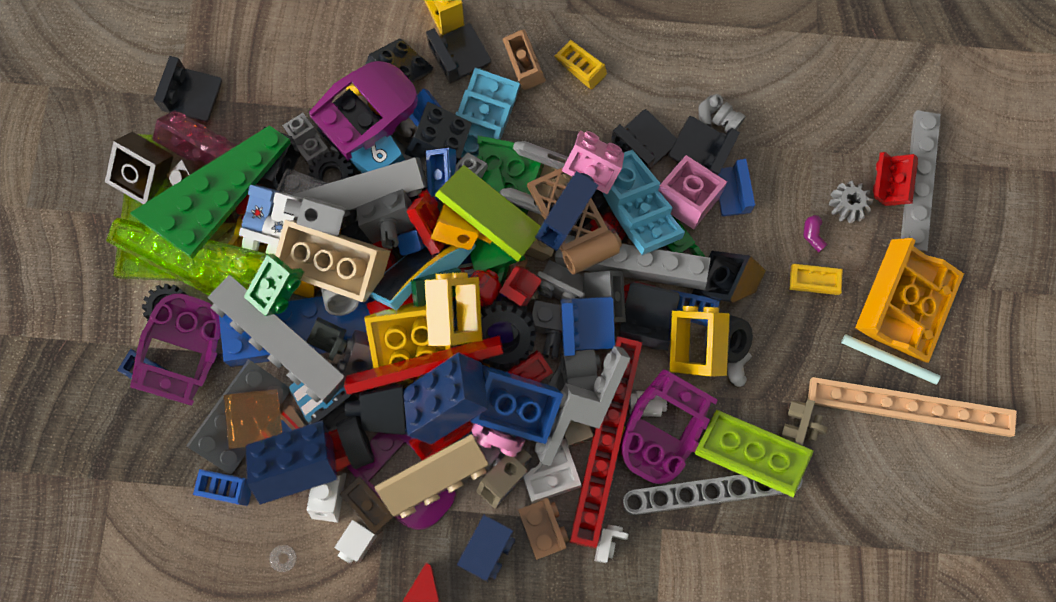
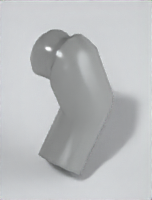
M719 94L710 95L700 103L698 108L699 120L710 127L712 126L711 114L723 104V98Z
M749 352L739 362L728 363L729 380L737 387L743 386L747 381L746 376H744L743 366L752 357Z

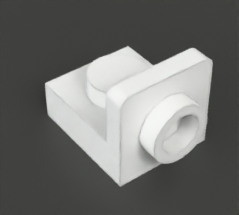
M607 525V529H601L594 561L607 563L608 558H613L615 543L611 542L612 538L628 539V534L622 533V527Z

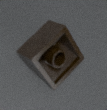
M132 131L113 141L105 183L145 204L154 198L167 179V173L170 171L174 155Z

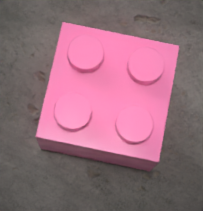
M686 155L660 184L659 192L673 207L671 215L692 229H695L719 200L727 181Z

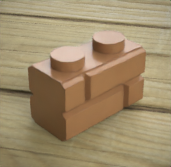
M525 29L504 37L503 42L523 90L544 83L546 81Z

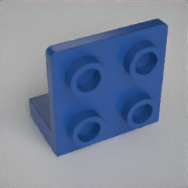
M612 297L561 299L564 356L575 355V350L613 349L615 333Z

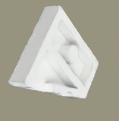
M566 439L561 441L551 466L539 462L535 468H532L524 476L532 504L545 498H551L581 488V482Z

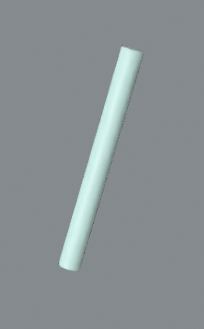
M847 334L842 339L841 343L935 385L940 380V375Z

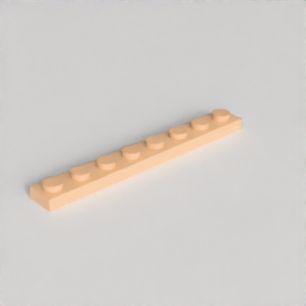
M815 377L810 379L808 399L815 401L814 405L1007 437L1015 436L1016 410Z

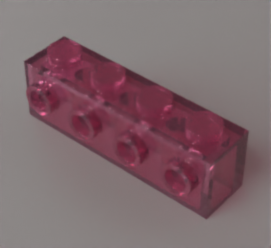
M175 110L157 119L152 138L156 143L186 160H202L206 165L237 146L228 141L224 136L215 134L204 125L192 121L183 113L176 112Z

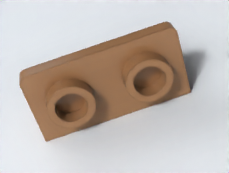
M545 498L542 501L518 509L536 560L567 548L565 543L569 542L564 526L560 528L558 526L556 518L560 515L555 502L550 503L549 499Z

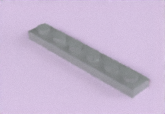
M917 110L913 116L910 154H915L918 157L913 204H904L901 239H915L914 247L926 253L928 249L941 114Z

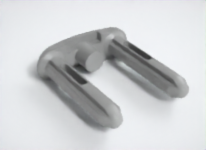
M526 141L515 142L513 145V149L520 156L557 170L562 168L568 159V156ZM503 188L500 190V194L515 206L542 215L532 195L513 188ZM551 205V206H550L549 213H550V211L552 210V208L554 207V205Z

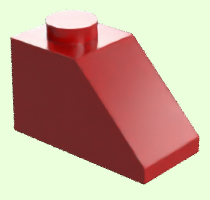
M426 563L403 602H440L433 567L430 564Z

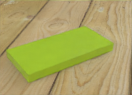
M465 165L435 195L516 261H519L536 240L535 236L541 228L539 224Z
M716 410L696 449L695 455L794 497L814 451Z

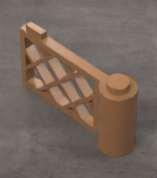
M562 168L527 183V187L544 219L549 214L550 206L555 205L557 202L553 200L556 188L562 191L566 188V186L558 183L560 176L565 174ZM546 184L553 187L550 198L540 195L536 186ZM590 198L580 214L582 217L579 226L574 225L571 229L576 231L575 239L566 244L563 241L559 247L564 263L573 275L619 254L620 247L622 246L619 236L608 230L592 198ZM585 217L595 220L599 229L594 231L583 229L582 225Z

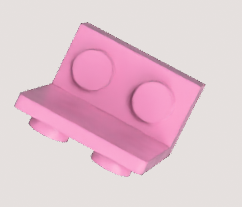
M580 131L574 148L562 171L572 177L576 171L591 176L594 182L599 185L597 187L598 190L608 194L622 169L624 153L621 152L622 149L619 146L600 141L596 134L590 131Z

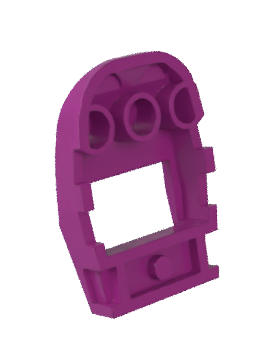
M375 61L358 68L334 83L309 111V115L346 159L350 160L352 158L351 153L362 147L367 150L374 146L376 141L385 136L388 138L393 134L395 128L402 121H406L414 112L418 96L412 82L399 68L387 62ZM351 84L360 91L383 117L363 135L355 129L332 102L336 95Z
M171 294L160 300L151 313L139 338L130 388L186 405H193V398L198 388L202 387L208 371L215 361L217 342L220 339L219 315L210 308L212 306L210 303L185 294ZM154 338L201 353L194 379L143 363L151 339Z
M663 369L638 398L626 424L620 443L621 455L626 466L633 473L652 483L662 484L673 480L686 466L685 460L691 452H696L700 435L703 429L706 430L710 420L706 415L711 403L716 405L717 399ZM656 395L693 416L679 440L641 419L649 401L654 399Z
M378 432L370 441L375 459L374 462L358 469H354L351 464L347 468L356 479L361 476L379 496L375 486L370 481L405 443L412 448L408 442L412 437L408 436L407 433L392 434ZM447 489L438 494L440 499L427 506L424 502L415 506L416 512L403 519L401 515L394 518L408 528L415 530L427 529L435 525L451 508L456 499L457 490L449 493Z

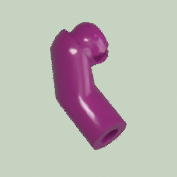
M813 215L805 221L803 236L819 253L828 244L819 236L822 219L817 215Z

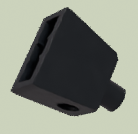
M403 380L360 391V400L345 401L346 417L361 416L362 429L364 431L406 434Z

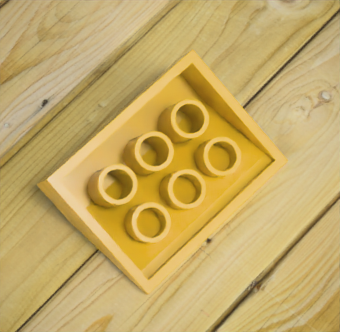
M412 302L400 306L397 311L388 309L365 316L373 368L452 348V345L429 346L426 305L417 307ZM424 375L403 380L404 389Z

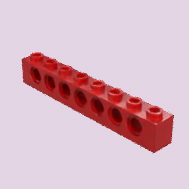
M618 336L615 346L624 348L630 357V361L600 428L595 427L569 543L593 549L597 548L642 347V342Z

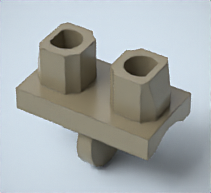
M807 399L806 403L791 402L788 416L801 419L800 427L785 424L781 437L803 445L807 430L811 431L809 440L815 442L818 434L827 433V428L821 425L822 416L815 415L814 421L809 422L815 401Z

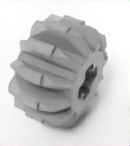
M849 181L847 185L841 183L838 185L837 190H833L831 193L833 199L829 201V206L835 207L832 215L840 214L839 221H843L845 218H847L849 224L853 223L855 219L862 221L865 218L864 215L870 213L871 208L869 206L873 203V199L867 197L870 194V190H862V183H859L857 187H855L853 181Z

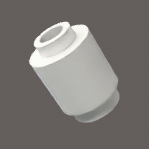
M644 391L631 393L629 401L630 414ZM656 395L654 399L649 401L641 417H661L662 412H666L667 401Z

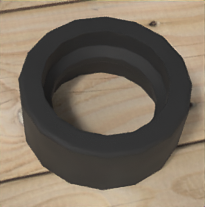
M353 416L338 422L337 431L352 467L358 469L374 462V454L367 434L362 429L360 419L357 416Z

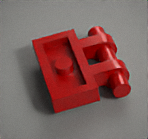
M424 190L418 194L420 198L416 199L406 212L410 222L420 234L423 244L433 255L439 253L446 243L431 239L440 211L437 208L438 202L435 197H431L428 190Z

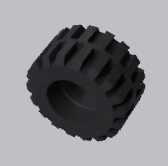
M502 297L501 301L495 300L492 305L482 307L480 309L482 340L490 338L487 333L489 327L500 321L512 323L519 331L513 341L502 343V355L483 359V362L488 365L491 361L493 362V367L499 368V364H504V368H510V363L514 362L516 366L520 364L521 358L526 360L529 357V351H532L534 348V341H536L535 321H533L531 312L527 311V307L520 306L514 301H507V297Z

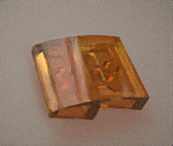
M277 389L223 395L229 449L246 447L247 444L283 433Z

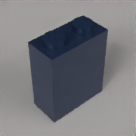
M577 171L574 173L535 236L536 239L556 251L559 249L599 186L591 176Z

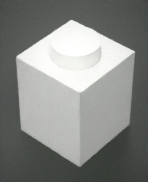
M352 520L334 548L340 551L338 556L349 564L353 560L360 563L377 535Z

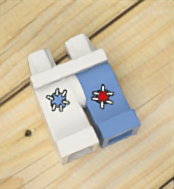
M250 185L247 210L239 235L243 236L242 250L256 254L258 253L260 242L268 244L265 253L266 257L267 254H276L284 221L298 220V217L283 213L287 198L300 202L303 201V198L260 185Z

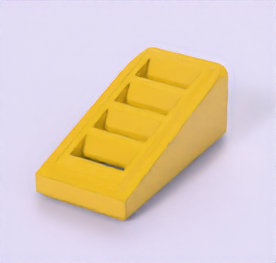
M572 40L554 56L557 61L591 90L607 75L605 64ZM573 51L576 52L569 60L566 59ZM581 57L582 59L576 65H574V63ZM587 64H589V66H588L584 71H582V69H583Z

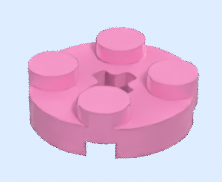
M474 424L472 427L473 435L478 437L476 441L478 444L487 448H491L492 445L501 448V452L511 457H516L517 452L521 451L525 442L522 437L516 436L514 438L509 433Z

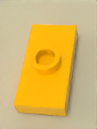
M792 264L789 290L840 295L842 293L843 269Z

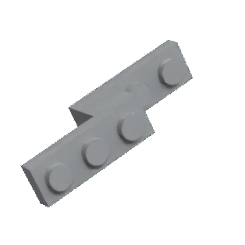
M614 345L611 353L607 354L604 361V370L594 383V392L565 383L563 390L560 391L564 395L547 443L537 442L535 446V451L542 464L551 466L570 420L600 428L630 361V357L624 348Z

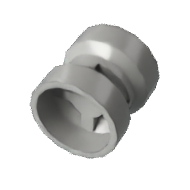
M725 102L712 119V122L717 126L722 125L727 132L731 128L737 130L746 116L741 112H735L733 106Z

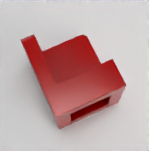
M516 265L499 292L518 305L527 306L540 286L542 279L523 266Z

